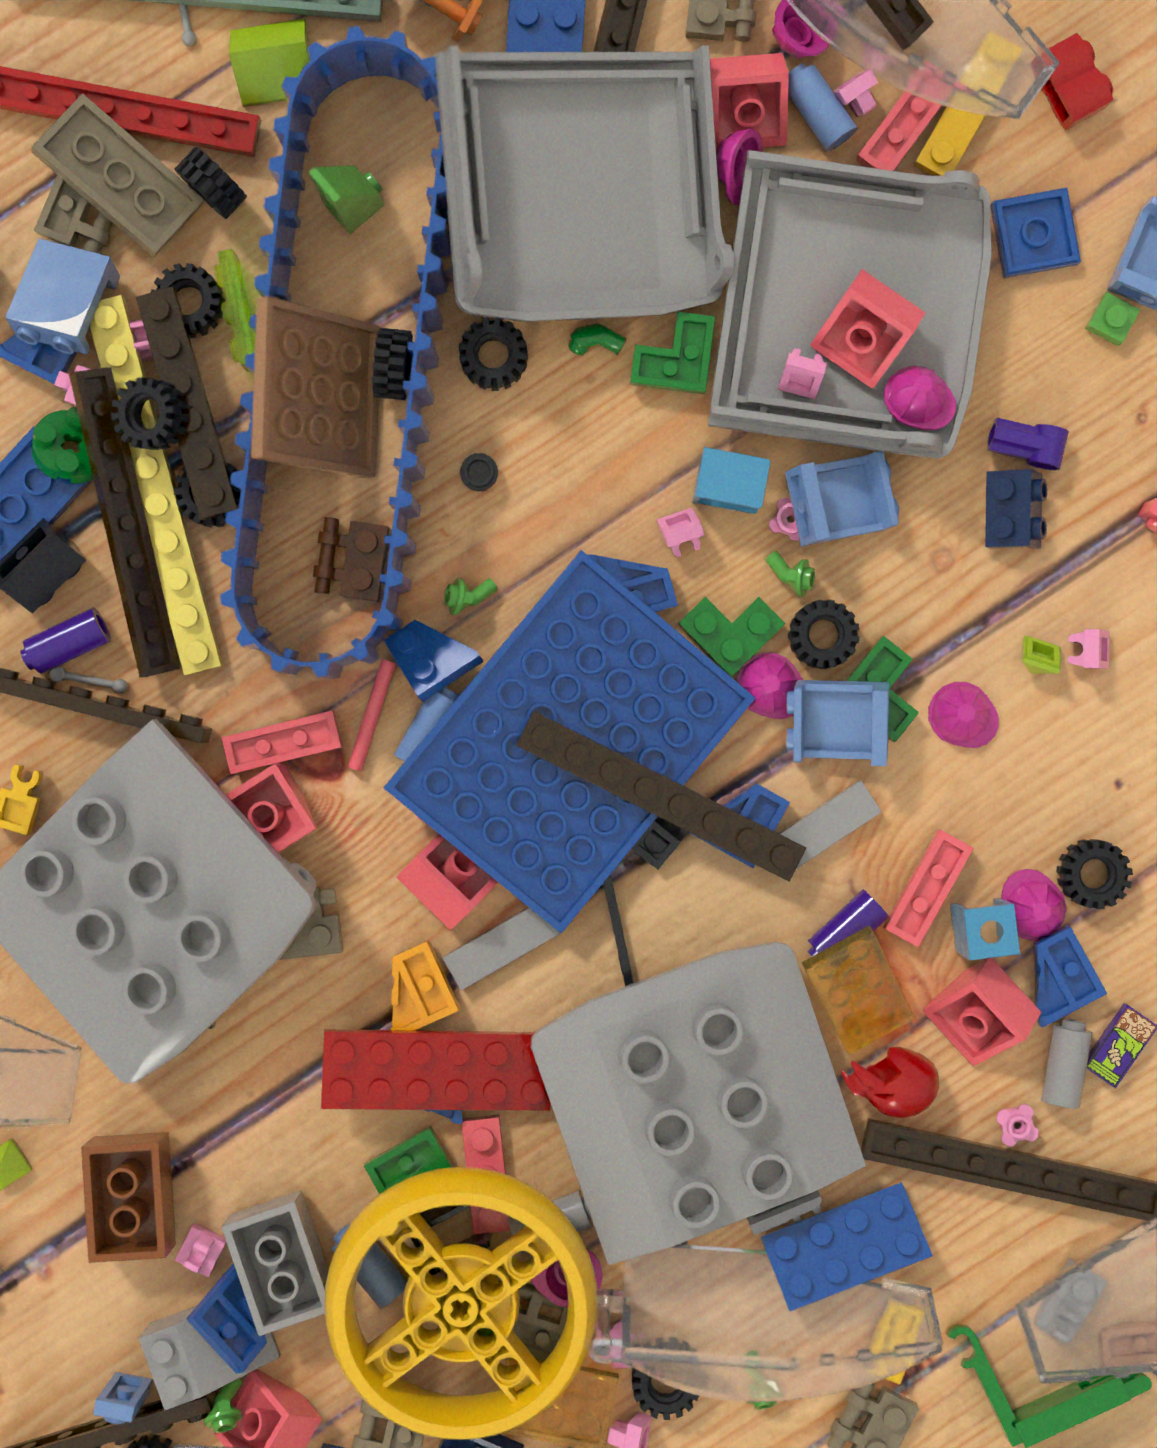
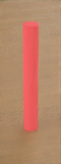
M381 660L349 760L348 767L351 769L363 770L396 663Z

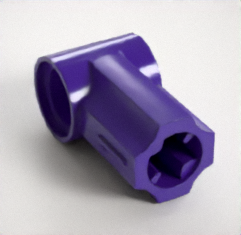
M996 418L989 433L987 451L1027 460L1026 463L1036 468L1060 470L1069 431L1053 425L1037 424L1031 426Z

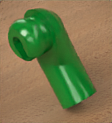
M595 323L576 328L570 335L571 340L568 343V347L574 354L584 355L588 347L600 345L618 355L627 338L602 324Z

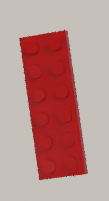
M324 1029L321 1109L550 1111L551 1102L531 1049V1039L535 1032Z

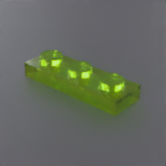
M233 249L219 251L217 254L220 264L214 265V271L219 288H225L227 302L222 303L224 319L227 325H232L235 339L229 340L231 354L235 363L240 362V365L247 372H250L245 366V357L248 354L255 353V333L249 326L251 313L240 260Z

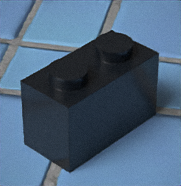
M43 517L0 560V589L33 614L41 605H45L51 600L54 592L67 579L74 577L79 572L81 565L86 559L73 541Z

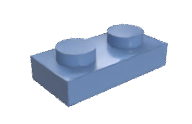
M115 1372L97 1397L93 1415L104 1417L105 1421L114 1424L132 1422L150 1394L153 1379Z

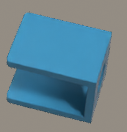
M704 447L700 458L692 503L756 514L763 504L770 460Z
M993 898L994 906L968 909L957 903L950 904L956 952L968 960L1020 954L1013 903L1001 898ZM993 920L996 921L998 941L987 943L982 939L980 930L985 922Z

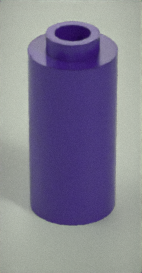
M93 607L23 641L24 649L20 650V653L29 670L36 669L38 673L43 674L111 642V635L101 614Z
M862 889L808 940L812 947L807 952L822 968L829 963L834 969L885 922L889 915Z

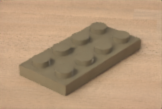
M83 93L31 148V152L153 258L204 202L202 197Z

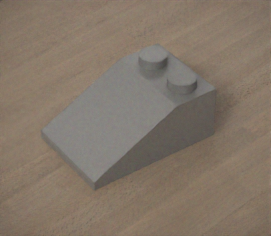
M195 1307L149 1323L140 1335L139 1341L164 1410H168L201 1398L280 1358L281 1354L273 1332L265 1334L267 1344L243 1373L238 1374L227 1365L186 1320Z

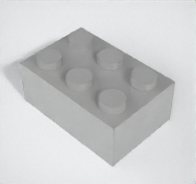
M302 1190L230 1214L221 1228L258 1336L325 1314V1286L329 1269Z

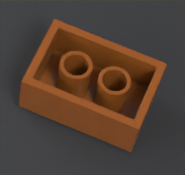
M169 1132L96 1136L91 1138L81 1147L88 1263L166 1258L176 1245Z

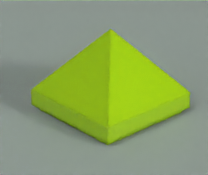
M1024 636L1022 662L1031 674H1058L1061 670V647L1030 636Z
M13 1138L0 1145V1190L32 1170Z

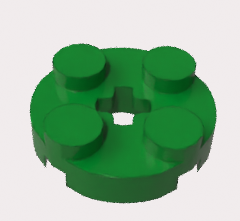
M77 407L55 411L43 417L35 425L32 435L31 454L37 467L48 477L57 480V477L70 479V483L81 484L93 480ZM65 441L76 442L79 452L75 453L72 449L64 450L62 447Z

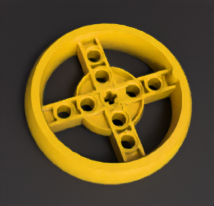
M452 1167L426 1171L411 1176L379 1194L359 1213L342 1236L334 1252L325 1286V1317L329 1341L343 1374L355 1391L367 1404L393 1423L410 1431L441 1439L468 1440L495 1436L523 1425L542 1413L560 1397L578 1374L592 1342L597 1320L598 1295L594 1268L588 1251L570 1219L552 1200L528 1183L504 1173L482 1168ZM450 1205L478 1206L504 1213L526 1226L492 1252L484 1247L467 1243L445 1246L419 1212ZM409 1237H415L421 1240L423 1245L418 1248H412L406 1245L404 1240ZM380 1238L410 1277L406 1283L403 1295L405 1317L368 1344L357 1319L355 1287L366 1254ZM519 1251H527L533 1257L528 1261H519L514 1255ZM558 1260L563 1270L568 1290L567 1320L555 1348L540 1365L512 1330L519 1313L520 1299L518 1289ZM438 1267L446 1271L447 1274L436 1278L429 1274L428 1271ZM489 1274H494L502 1280L497 1284H489L483 1278ZM457 1299L461 1302L458 1306L454 1304ZM465 1300L468 1302L466 1307L462 1305ZM433 1321L440 1327L435 1330H428L422 1326V1323ZM480 1328H489L494 1331V1334L489 1337H483L476 1331ZM401 1344L407 1347L408 1351L398 1353L391 1346ZM432 1354L435 1357L451 1362L478 1360L501 1389L477 1395H448L421 1388L408 1382L401 1376ZM504 1358H513L518 1363L513 1366H506L500 1361Z

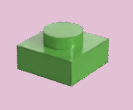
M1106 292L1100 299L1085 329L1119 346L1127 336L1140 309Z

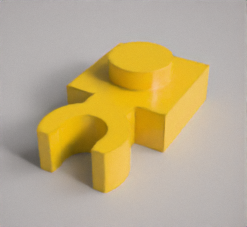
M15 764L10 772L13 788L5 787L0 789V828L30 835L42 799L33 796L32 791L41 784L43 771L34 770L31 780L26 782L22 778L24 765Z

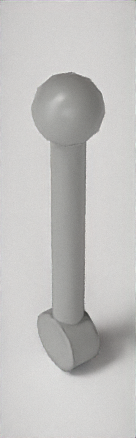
M179 4L184 29L182 42L186 46H193L197 41V37L191 30L187 5Z
M59 666L50 670V678L54 681L67 679L113 688L119 694L124 693L128 688V684L124 679L111 681L70 673Z

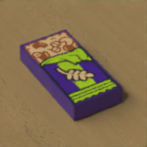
M1123 1003L1089 1052L1087 1069L1116 1089L1157 1030V1025L1129 1005Z

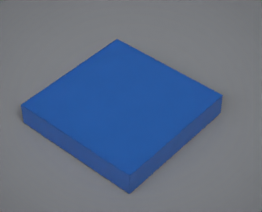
M1067 187L996 200L990 204L1003 279L1075 266L1081 262Z

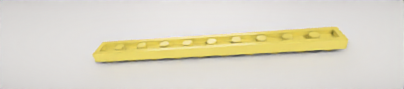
M122 295L100 300L90 323L101 368L111 367L116 391L119 388L128 389L125 383L129 380L136 381V378L139 377L146 378L140 353L134 348L136 338L133 330L130 328L131 320L125 297ZM152 399L145 402L141 413L143 425L147 429L154 428L158 422ZM129 443L168 617L184 675H190L224 666L182 509L176 503L178 497L174 495V488L176 487L166 450L135 448L130 446L131 443Z

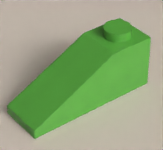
M356 166L314 167L309 172L325 207L349 234L353 233L384 206L379 194L383 189L370 172L363 175Z

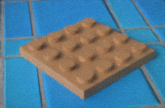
M270 296L257 298L251 459L361 478L375 477L378 398L373 396L372 367L374 349H376L375 341L381 326Z

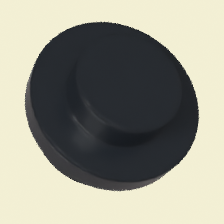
M475 453L463 461L460 468V476L467 488L482 492L490 489L495 484L498 478V468L490 456L483 453Z

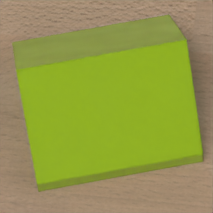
M305 18L230 30L229 56L243 107L288 100L282 89L285 77H298L302 69L311 60L308 52L310 45Z

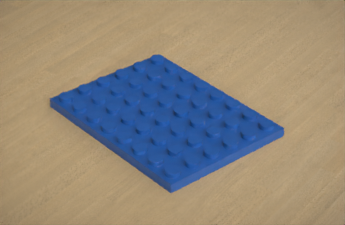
M580 550L383 788L552 927L562 933L658 816L516 746L515 744L532 710L684 786L754 701L755 697L584 551Z

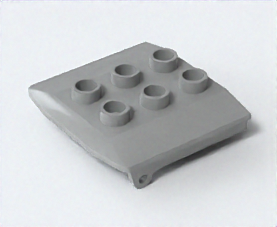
M701 45L693 52H459V46H450L446 52L436 53L435 62L455 301L462 311L471 315L522 322L659 316L710 304L721 296L723 286L731 278L734 271V253L730 244L725 243L720 220L709 45Z
M748 150L733 243L734 271L727 284L708 426L931 459H940L947 456L954 448L970 400L974 381L992 257L990 196L986 188L979 184V178L976 174L968 171H947L943 176H927ZM862 269L926 312L913 335L873 389L810 347V344ZM795 348L801 349L800 356L814 359L815 354H820L822 361L827 363L825 374L815 399L778 390L788 355ZM912 365L923 366L930 370L935 369V373L943 379L956 400V411L952 420L945 427L935 431L921 430L898 422L888 412L884 403V389L888 379L897 370Z
M153 719L112 755L0 869V944L112 1073L124 1083H136L185 1051L282 957L314 912L316 902L313 894L317 886L313 876L298 863H289L267 842L157 719Z
M774 941L714 953L590 999L541 1027L532 1036L531 1049L608 1265L678 1245L813 1193L866 1166L794 951L785 943Z

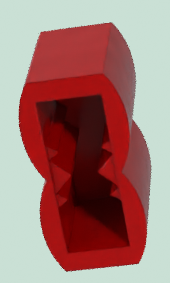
M1078 33L1037 54L1030 63L1032 73L1039 87L1048 97L1054 115L1065 130L1104 110L1113 101V85L1106 74H1101L1095 67L1094 49Z

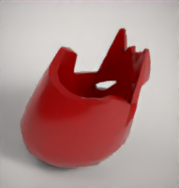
M890 1047L886 1058L874 1065H869L866 1069L855 1061H851L850 1064L854 1072L850 1076L841 1070L844 1081L854 1095L865 1097L881 1114L890 1117L906 1118L920 1114L933 1103L939 1090V1074L934 1063L924 1055L903 1047Z

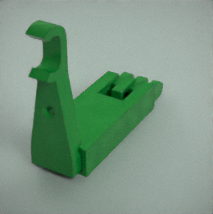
M957 1324L952 1326L946 1333L948 1337L953 1339L961 1334L968 1337L973 1353L970 1357L963 1358L960 1365L962 1368H974L1002 1431L1012 1447L1022 1443L1025 1448H1028L1130 1401L1131 1398L1150 1390L1152 1386L1151 1379L1138 1368L1129 1369L1120 1374H1116L1114 1370L1105 1371L1102 1369L1012 1411L973 1330L967 1325Z

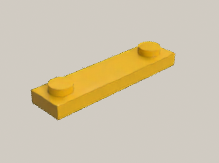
M990 29L915 161L914 166L931 176H943L947 171L955 170L1022 52L1023 47Z

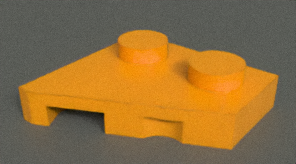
M430 940L393 956L392 976L394 980L391 995V1005H393L391 1030H417L460 1010L459 1003Z

